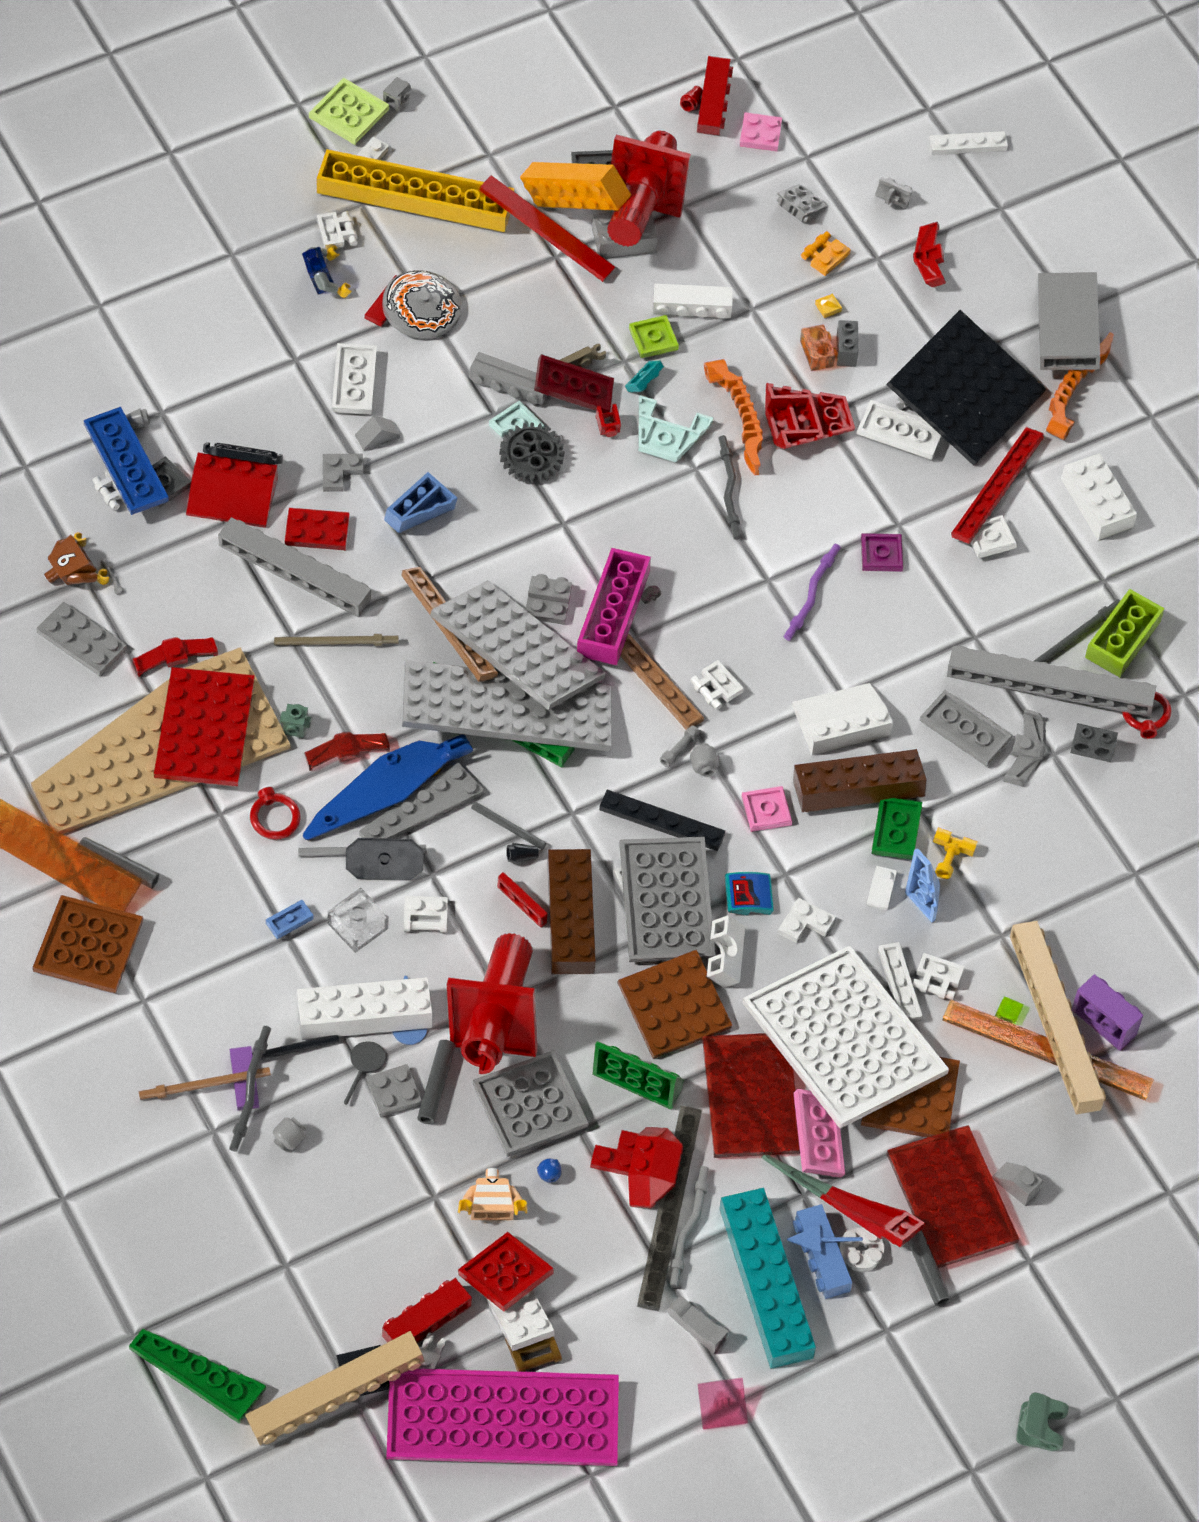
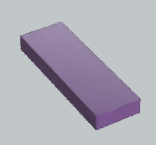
M251 1046L229 1049L232 1074L248 1071L253 1057ZM256 1078L254 1105L252 1109L259 1108ZM246 1080L234 1082L237 1111L243 1110L245 1104Z

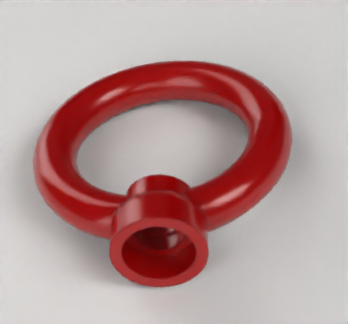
M1155 692L1154 700L1162 705L1163 715L1156 722L1152 720L1139 722L1132 717L1131 713L1122 712L1124 720L1131 727L1140 730L1141 737L1145 739L1154 738L1157 735V730L1165 726L1171 717L1172 709L1169 701L1158 692Z
M265 787L259 790L257 793L259 799L255 801L250 810V822L254 830L261 836L273 840L284 839L292 835L298 828L301 819L297 804L290 797L275 793L273 787ZM275 802L285 804L292 813L290 825L281 831H271L264 828L258 819L259 810L263 805L268 806Z

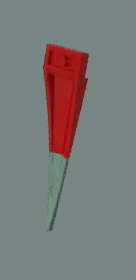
M766 1153L762 1154L761 1158L879 1239H887L892 1244L902 1247L920 1232L924 1226L923 1221L905 1210L890 1207L846 1192L815 1179Z

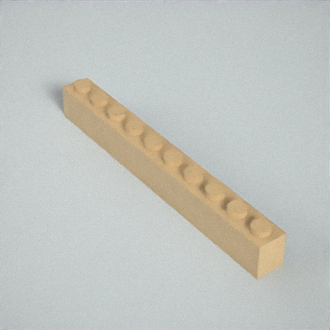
M1038 921L1014 924L1010 939L1075 1114L1100 1111L1103 1102L1106 1100L1105 1091L1103 1088H1100L1098 1072L1093 1069L1090 1052L1086 1051L1085 1038L1079 1032L1077 1017L1072 1014L1071 1001L1069 998H1066L1064 983L1058 977V967L1052 961L1051 948L1046 945L1044 930L1040 929Z

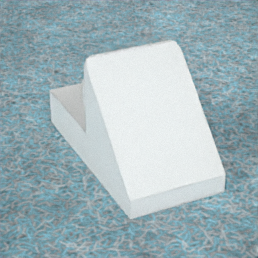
M876 866L867 906L883 910L888 909L897 870Z

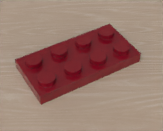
M542 354L539 356L534 391L595 411L597 406H601L602 413L610 412L614 385L613 377Z

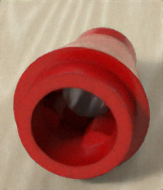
M694 86L681 97L680 106L683 110L691 112L697 108L703 92L700 86Z

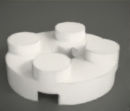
M862 1227L846 1231L843 1237H862L863 1241L840 1242L839 1249L845 1265L847 1264L852 1267V1270L857 1272H868L877 1267V1264L880 1263L884 1255L882 1239H879ZM861 1245L866 1247L867 1250H865V1254H861L855 1248Z

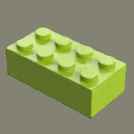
M1129 588L1088 644L1085 658L1120 678L1160 624L1165 608Z

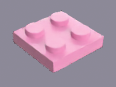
M745 112L740 147L777 151L782 117Z

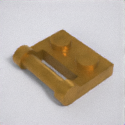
M554 1336L512 1351L505 1338L517 1372H526L528 1369L554 1361L556 1363L562 1360ZM550 1348L551 1352L522 1361L521 1356Z

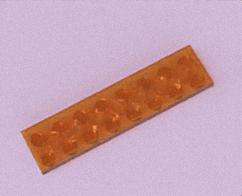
M0 799V848L98 905L121 911L127 909L142 884V879Z

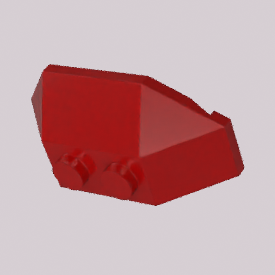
M646 1127L636 1137L628 1173L630 1207L652 1208L658 1200L663 1198L675 1186L683 1145L668 1128Z

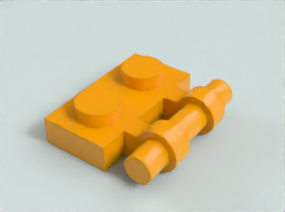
M828 231L823 235L817 236L815 242L807 245L804 248V252L801 253V257L804 260L809 257L812 258L810 266L824 276L841 263L851 251L849 247L837 239L830 243L828 240L831 238V234ZM820 247L823 248L822 252L819 253L817 251Z

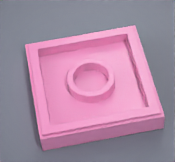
M783 786L742 792L741 797L751 832L792 825V818Z

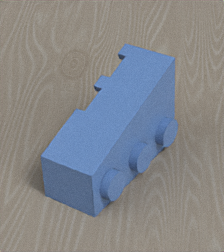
M427 472L387 508L384 521L400 533L454 510L458 498Z

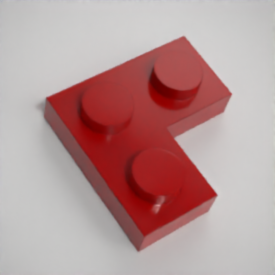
M621 1130L617 1149L595 1145L590 1168L628 1176L636 1137L639 1133Z

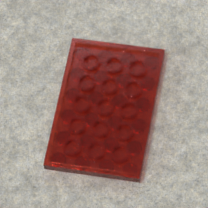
M767 1034L703 1036L702 1045L714 1158L800 1154L794 1092L796 1091L794 1071Z
M969 1125L887 1150V1157L912 1215L924 1222L922 1232L938 1268L1019 1242L1017 1232Z

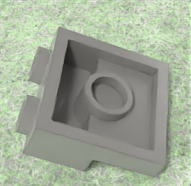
M544 574L531 576L525 610L539 621L565 625L572 582H568L564 577H558L556 580L549 579Z

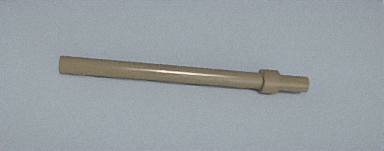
M374 634V636L274 637V645L374 644V646H382V644H399V635L382 636V634Z

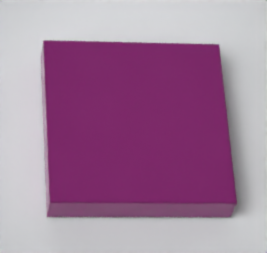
M861 533L862 571L903 572L902 534Z

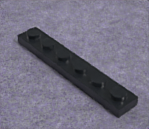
M608 789L599 806L600 811L677 838L705 837V847L715 851L719 850L726 830Z

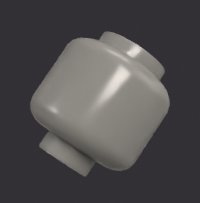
M699 744L690 753L691 764L697 774L710 776L719 767L720 762L713 746Z
M294 1117L292 1119L284 1118L273 1130V1135L276 1137L273 1142L282 1150L285 1147L289 1150H294L305 1139L304 1131L306 1128Z

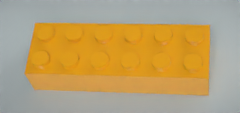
M532 162L520 176L525 189L528 190L537 207L618 211L631 196L614 165Z

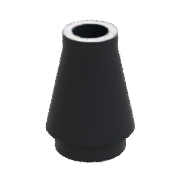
M518 843L507 845V861L516 864L530 859H538V846Z

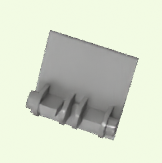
M800 184L777 193L779 195L777 199L779 206L789 213L792 212L791 214L801 222H809L811 219L809 214L828 206L821 198L814 196L805 186Z

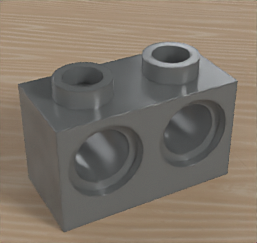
M838 321L836 334L837 366L856 367L858 321Z
M1077 723L1070 753L1111 763L1118 732Z

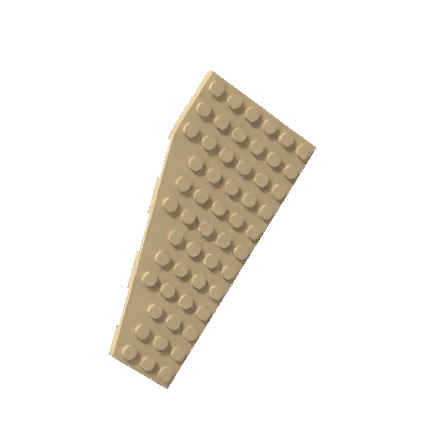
M241 647L186 667V669L255 675ZM256 676L241 767L290 749V743ZM169 679L31 782V787L55 837L198 784V782L154 778Z

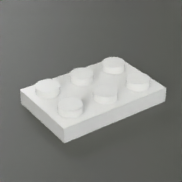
M533 1290L505 1312L487 1299V1303L512 1351L555 1336L554 1329Z

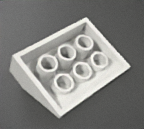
M870 683L792 702V707L811 755L887 737L891 734L893 724L886 705Z

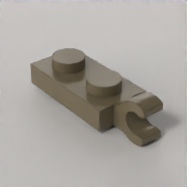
M595 344L592 348L587 346L560 360L586 368L592 363L593 359H605L606 351L598 353L597 351L601 350V345Z

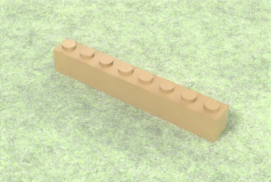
M411 1331L245 1414L259 1445L270 1444L278 1436L294 1432L299 1425L305 1422L311 1423L319 1415L325 1412H333L338 1409L339 1405L345 1402L355 1401L359 1398L360 1394L366 1391H374L380 1387V1384L388 1380L394 1381L408 1370H416L425 1360Z

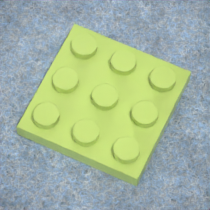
M343 78L309 112V118L355 145L387 113L389 104Z

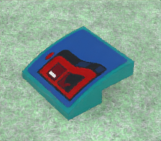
M733 872L725 874L728 913L747 916L750 912L770 915L774 911L770 874L760 872Z

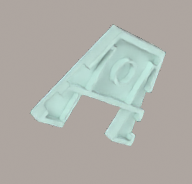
M640 395L638 451L677 462L713 424V417L696 413L690 428L654 418L652 415L656 408L657 400Z

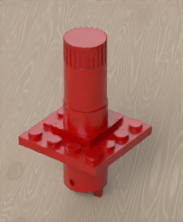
M655 131L644 141L617 134L614 138L611 165L615 166L631 194L618 211H614L608 224L607 232L609 237L618 245L629 247L639 243L652 211L679 218L682 215L691 154L677 150V141L672 134L666 131Z
M508 933L497 938L483 982L448 978L447 980L450 1041L455 1043L456 1047L461 1048L462 1056L467 1062L479 1067V1074H487L493 1071L495 1066L500 1063L503 1053L536 1057L535 988L522 987L532 957L533 947L528 942L529 940L519 934Z

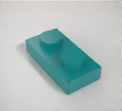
M661 360L648 361L625 385V388L628 392L644 391L648 387L647 384L657 378L660 374L659 372L665 366Z

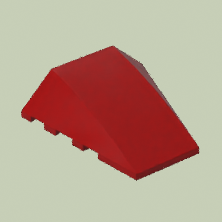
M766 383L765 415L774 445L787 449L855 430L846 396L824 392L814 394L806 389L797 391L791 390L789 386L780 388L774 387L772 383Z

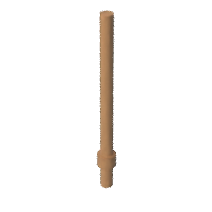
M266 1067L257 1069L255 1078L271 1076L270 1068ZM247 1071L165 1086V1084L157 1085L156 1088L139 1091L140 1100L153 1097L160 1099L167 1097L169 1094L244 1081L247 1077Z

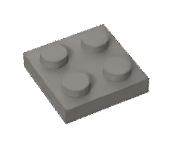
M408 1064L366 1076V1082L380 1118L421 1105L422 1100Z

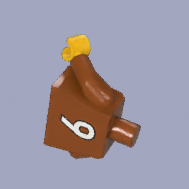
M76 532L74 537L69 535L67 538L56 542L51 554L48 556V560L53 568L44 573L46 579L51 584L58 578H61L67 585L96 581L99 584L106 585L110 577H102L107 575L106 569H100L98 574L95 572L97 569L83 549L86 546V538L82 539L80 532Z

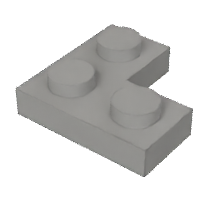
M323 454V492L343 491V475H363V454Z

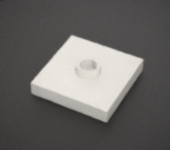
M1003 515L987 519L971 541L978 559L1017 548V543Z

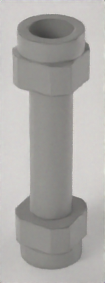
M693 725L684 732V737L670 751L666 750L659 759L661 764L665 767L672 765L676 761V756L690 742L697 740L701 734L699 729Z

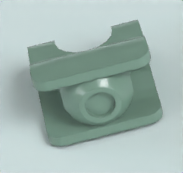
M1032 1393L1029 1401H1025L1021 1405L1016 1441L1024 1446L1037 1447L1048 1451L1061 1450L1064 1438L1050 1429L1048 1419H1064L1068 1415V1405L1041 1393Z

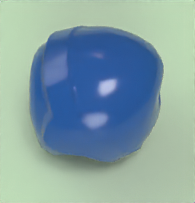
M552 1158L543 1160L537 1167L539 1177L547 1183L557 1181L562 1173L560 1162Z

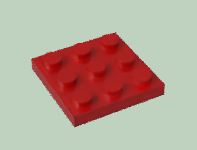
M509 1232L505 1233L458 1269V1275L503 1312L554 1274L552 1266Z

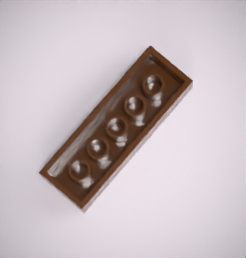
M917 749L794 765L793 784L802 812L879 803L880 800L891 798L910 799L925 797L927 782Z
M548 849L551 975L595 974L591 849Z

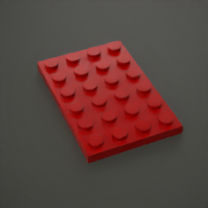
M171 667L154 778L228 786L239 785L255 675Z

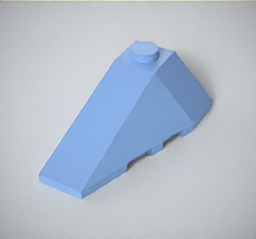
M917 848L914 850L905 893L932 923L936 919L940 882L930 861Z

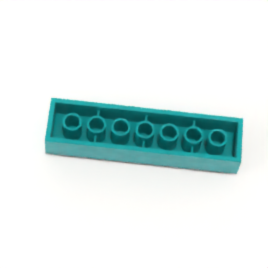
M764 1187L721 1197L719 1210L770 1369L814 1359L816 1346Z

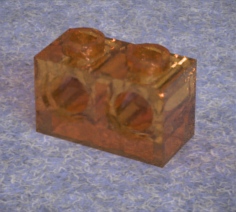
M824 324L801 329L800 343L811 371L834 367L835 358H837V350L831 344V334L829 331H826Z

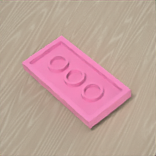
M797 1089L794 1092L802 1172L843 1177L845 1175L840 1128L811 1091Z

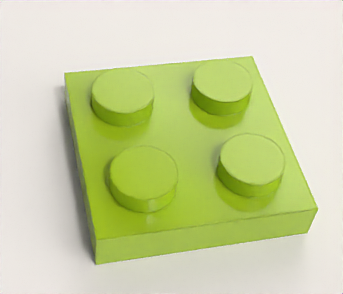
M667 315L629 323V330L641 359L679 349V344Z

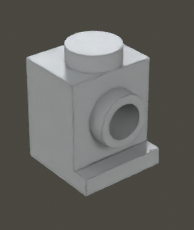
M396 77L383 90V101L389 104L390 108L399 112L401 104L409 99L411 85L407 81Z

